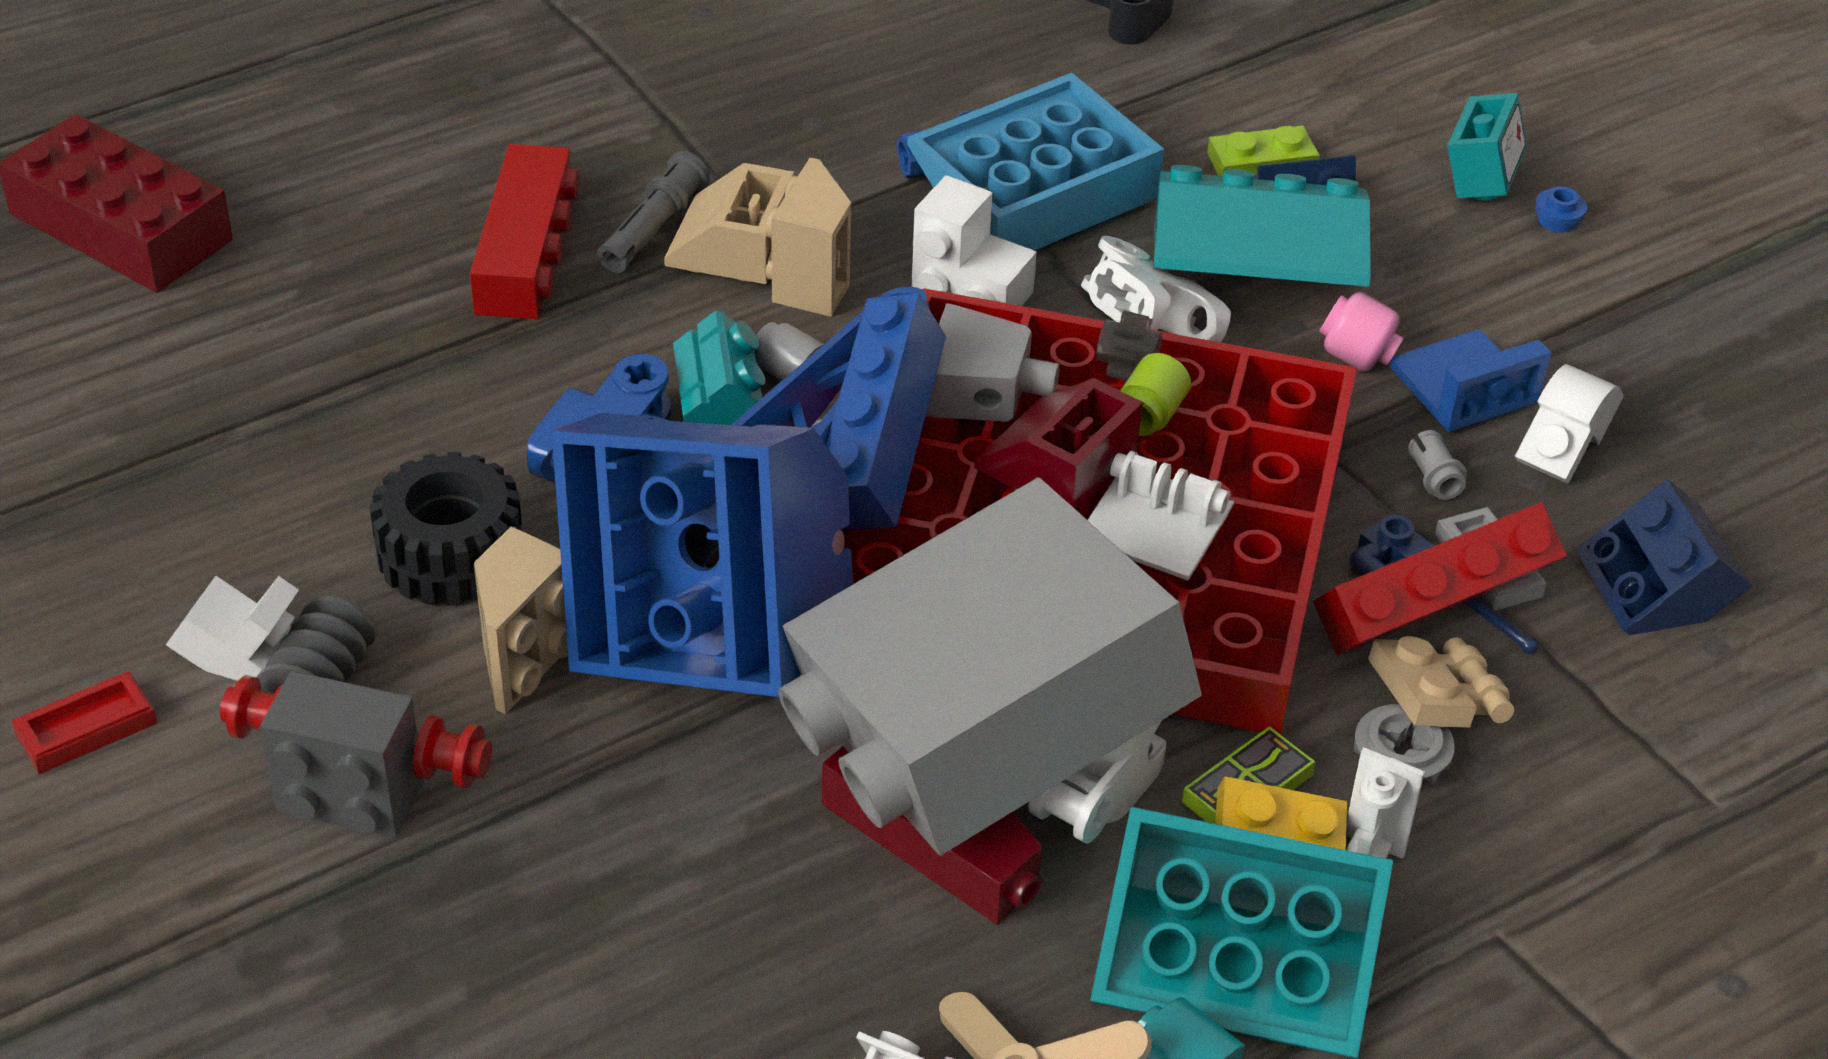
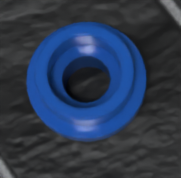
M1558 186L1544 190L1537 196L1535 210L1538 214L1539 223L1546 229L1554 232H1569L1574 230L1578 223L1585 218L1587 203L1573 189Z

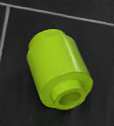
M1152 353L1142 358L1120 390L1143 402L1140 436L1151 435L1168 424L1191 388V379L1186 368L1169 355Z

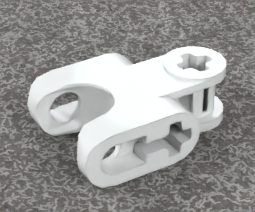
M1101 237L1098 247L1104 253L1092 275H1085L1081 283V287L1089 292L1091 301L1096 307L1118 324L1155 331L1161 329L1172 334L1215 342L1223 340L1231 318V311L1224 302L1191 279L1172 275L1165 269L1154 268V261L1142 249L1115 237ZM1201 307L1206 310L1207 327L1203 331L1194 326L1196 317L1192 315L1197 308Z
M1160 722L1029 801V813L1041 820L1052 814L1074 826L1073 836L1086 844L1092 842L1106 823L1118 821L1125 816L1130 807H1133L1158 777L1164 765L1166 741L1154 734Z

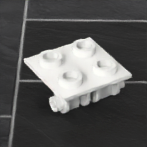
M1130 451L1128 455L1117 453L1110 470V475L1116 478L1088 521L1132 561L1189 580L1234 505V501L1229 500L1230 491L1221 489L1220 481H1211L1191 473L1188 476V471L1182 468L1178 470L1174 479L1171 480V464L1164 462L1156 474V461L1139 456L1134 451Z

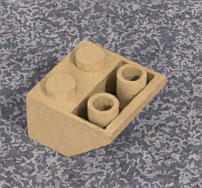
M810 157L800 174L790 178L785 198L780 206H773L769 212L765 233L766 237L772 238V251L766 265V278L772 280V302L832 317L850 286L851 201L819 159Z
M743 163L696 194L664 258L665 266L684 269L694 273H706L738 279L744 282L766 284L768 281L766 278V265L772 251V238L766 237L765 233L766 222L772 207H779L785 198L786 188L790 178L794 176V171Z
M512 526L474 562L483 648L495 709L504 714H507L523 696L530 695L537 688L541 677L559 658L568 656L560 549Z

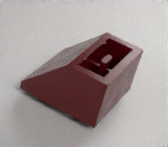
M1095 378L1041 397L975 459L974 468L1016 490L1040 477L1079 512L1114 477L1110 475V470L1116 454L1128 455L1130 451L1137 452L1143 402Z

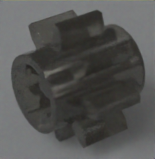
M1123 310L1120 322L1108 319L1105 321L1098 340L1096 360L1109 363L1106 375L1127 381L1142 358L1152 353L1161 352L1163 333L1150 330L1153 319L1146 315Z

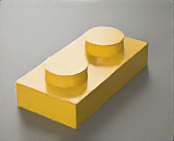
M1225 776L1217 788L1215 824L1346 850L1347 801Z

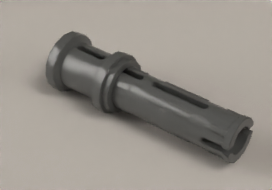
M686 151L676 152L668 160L667 170L664 174L651 179L645 187V198L639 206L631 212L616 229L615 233L597 250L598 258H603L609 251L606 257L600 261L603 267L612 273H623L638 252L645 247L666 220L680 217L688 208V199L692 194L701 192L709 184V170L698 156Z

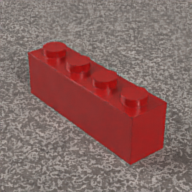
M522 144L508 145L470 271L474 315L538 320L543 298L551 299L554 286V270L552 265H560L563 252L561 232H569L571 225L570 200L578 199L580 188L579 170L571 169L570 148Z
M1540 502L1338 585L1314 600L1313 604L1338 656L1372 642L1374 639L1384 637L1537 573L1563 559L1567 554L1543 503Z

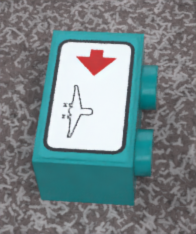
M1518 93L1470 96L1447 144L1457 198L1474 197L1477 200L1486 201L1508 194L1527 148Z

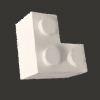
M945 175L914 209L912 287L1023 306L1034 293L1037 252L991 235L993 192Z

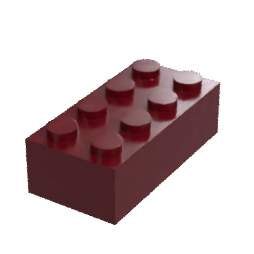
M77 114L61 121L56 127L0 161V177L11 215L156 293L233 240L225 190Z

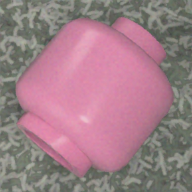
M1356 292L1349 299L1341 295L1319 331L1326 336L1324 340L1325 351L1345 364L1357 367L1359 372L1371 370L1377 361L1387 366L1404 339L1395 333L1400 323L1399 314L1363 292Z

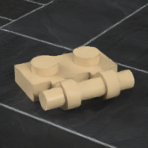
M1404 636L1399 640L1374 639L1368 660L1414 726L1470 728L1474 714L1489 715L1496 723H1504L1513 716L1514 707L1509 701L1510 693L1508 688L1498 676L1487 672L1486 659L1474 646L1467 645L1461 638L1449 639L1443 646V654H1438L1429 641L1418 637Z

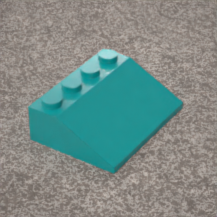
M1173 165L1171 166V172L1160 171L1154 224V268L1369 287L1371 277L1370 199L1367 190L1358 188L1359 183L1354 180L1342 178L1328 179L1327 185L1306 184L1305 177L1294 174L1275 175V181L1254 179V173L1245 170L1228 169L1223 171V176L1202 175V169L1196 166Z
M1130 807L1090 1002L1145 1014L1156 1005L1163 1008L1173 1000L1183 997L1227 1032L1357 1059L1393 860Z

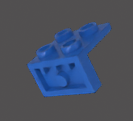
M1475 330L1393 356L1390 368L1439 423L1450 432L1538 403L1552 352L1539 339L1500 351L1482 331Z

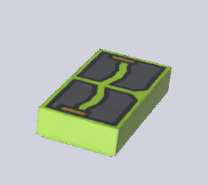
M1269 726L1187 785L1183 790L1182 803L1205 822L1215 824L1217 788L1225 776L1294 790L1313 776L1315 761Z

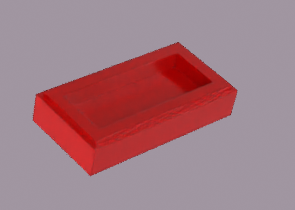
M126 671L11 720L14 733L38 774H42L158 724L154 708L130 671Z

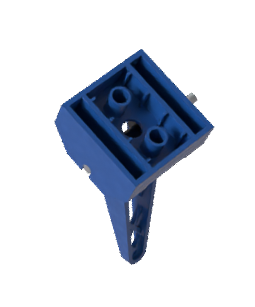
M900 287L889 290L879 296L886 297L919 293L929 308L925 291L916 287ZM863 311L731 425L655 420L651 416L599 413L552 430L570 672L779 697V688L801 676L782 625L853 585L851 549L844 548V534L840 531V529L850 525L848 476L825 445L838 400L820 423L812 425L842 388ZM719 550V560L716 566L704 568L703 566L714 552Z

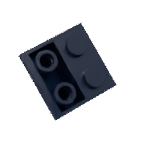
M1668 479L1660 483L1575 549L1621 628L1628 635L1706 622L1753 587L1703 508Z

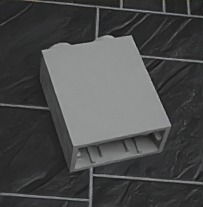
M1040 477L782 625L801 676L779 688L778 694L791 724L804 744L813 754L819 756L841 743L849 752L839 759L841 772L857 803L872 823L881 828L904 815L939 856L1202 696L1179 602Z

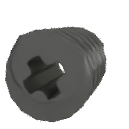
M333 596L315 597L306 603L299 618L293 622L289 633L281 640L277 651L272 653L265 668L257 675L262 685V691L274 694L277 688L284 684L290 671L345 682L354 674L356 664L365 657L367 647L376 640L378 635L376 623L365 610L344 598Z

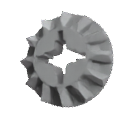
M1390 704L1375 708L1361 718L1355 731L1353 752L1361 754L1364 747L1387 757L1395 758L1407 765L1425 771L1423 780L1434 784L1442 770H1449L1455 745L1448 727L1414 726L1400 704ZM1408 736L1412 737V749L1407 750L1404 755L1395 753L1394 747H1398L1401 742H1405Z

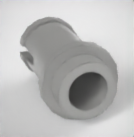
M1434 430L1420 432L1417 435L1424 444L1426 451H1422L1414 438L1409 443L1408 451L1424 475V488L1430 495L1442 500L1458 496L1466 487L1467 469L1461 461L1453 459L1439 432Z

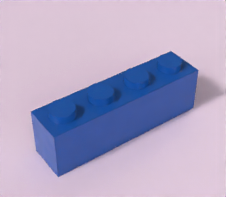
M919 293L867 298L825 444L848 476L850 525L842 528V530L896 527L946 340V335Z

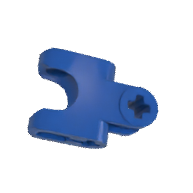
M648 354L631 355L623 358L615 365L611 374L595 394L576 388H569L536 427L528 440L527 466L530 474L549 481H555L552 430L599 413L651 416L655 420L670 421V399L663 392L669 382L667 365L663 360Z

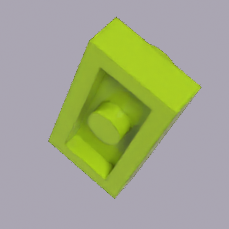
M1303 125L1294 127L1282 126L1277 129L1234 132L1229 135L1209 137L1207 154L1219 176H1223V171L1228 169L1250 171L1256 175L1257 165L1319 158V153Z

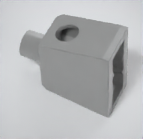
M946 303L939 326L946 335V340L926 412L927 417L1007 422L1014 419L1022 392L1042 396L1056 392L1060 364L1030 359L1032 332L1027 326Z

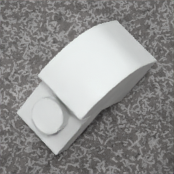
M1568 364L1563 365L1550 379L1537 401L1540 408L1515 455L1517 461L1569 484L1590 441L1597 445L1600 444L1624 397L1621 388Z
M215 576L166 645L206 672L237 681L244 675L257 677L259 672L265 668L272 653L277 651L283 637L289 633L290 624L295 617L287 612L286 608L299 589L278 576L258 603H256L218 576Z

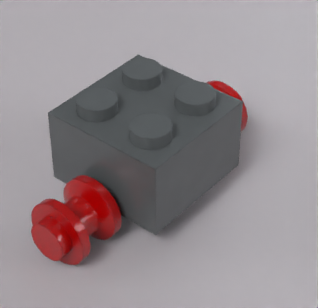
M290 671L284 684L280 685L274 694L262 691L259 678L244 675L238 680L236 685H230L226 689L220 705L221 721L226 723L227 732L231 737L245 739L253 729L260 730L277 812L286 813L301 820L313 819L348 827L359 833H375L396 838L424 783V779L429 780L437 769L452 772L455 786L469 788L476 778L482 779L485 777L491 763L492 742L485 740L484 728L481 725L468 724L461 734L446 731L445 720L442 717L430 715L422 724L420 731L417 732L413 698L411 696Z

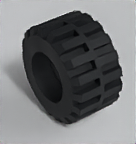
M448 452L447 456L436 457V453L423 455V460L421 461L409 460L401 464V471H390L382 479L383 486L375 488L372 494L373 504H370L377 564L380 573H384L385 582L391 588L400 587V594L409 599L417 596L422 597V603L435 605L438 601H447L448 605H459L462 599L471 598L473 601L478 600L474 562L511 526L523 532L520 496L516 488V482L511 475H504L503 467L495 462L485 464V457L474 454L470 457H462L461 452Z

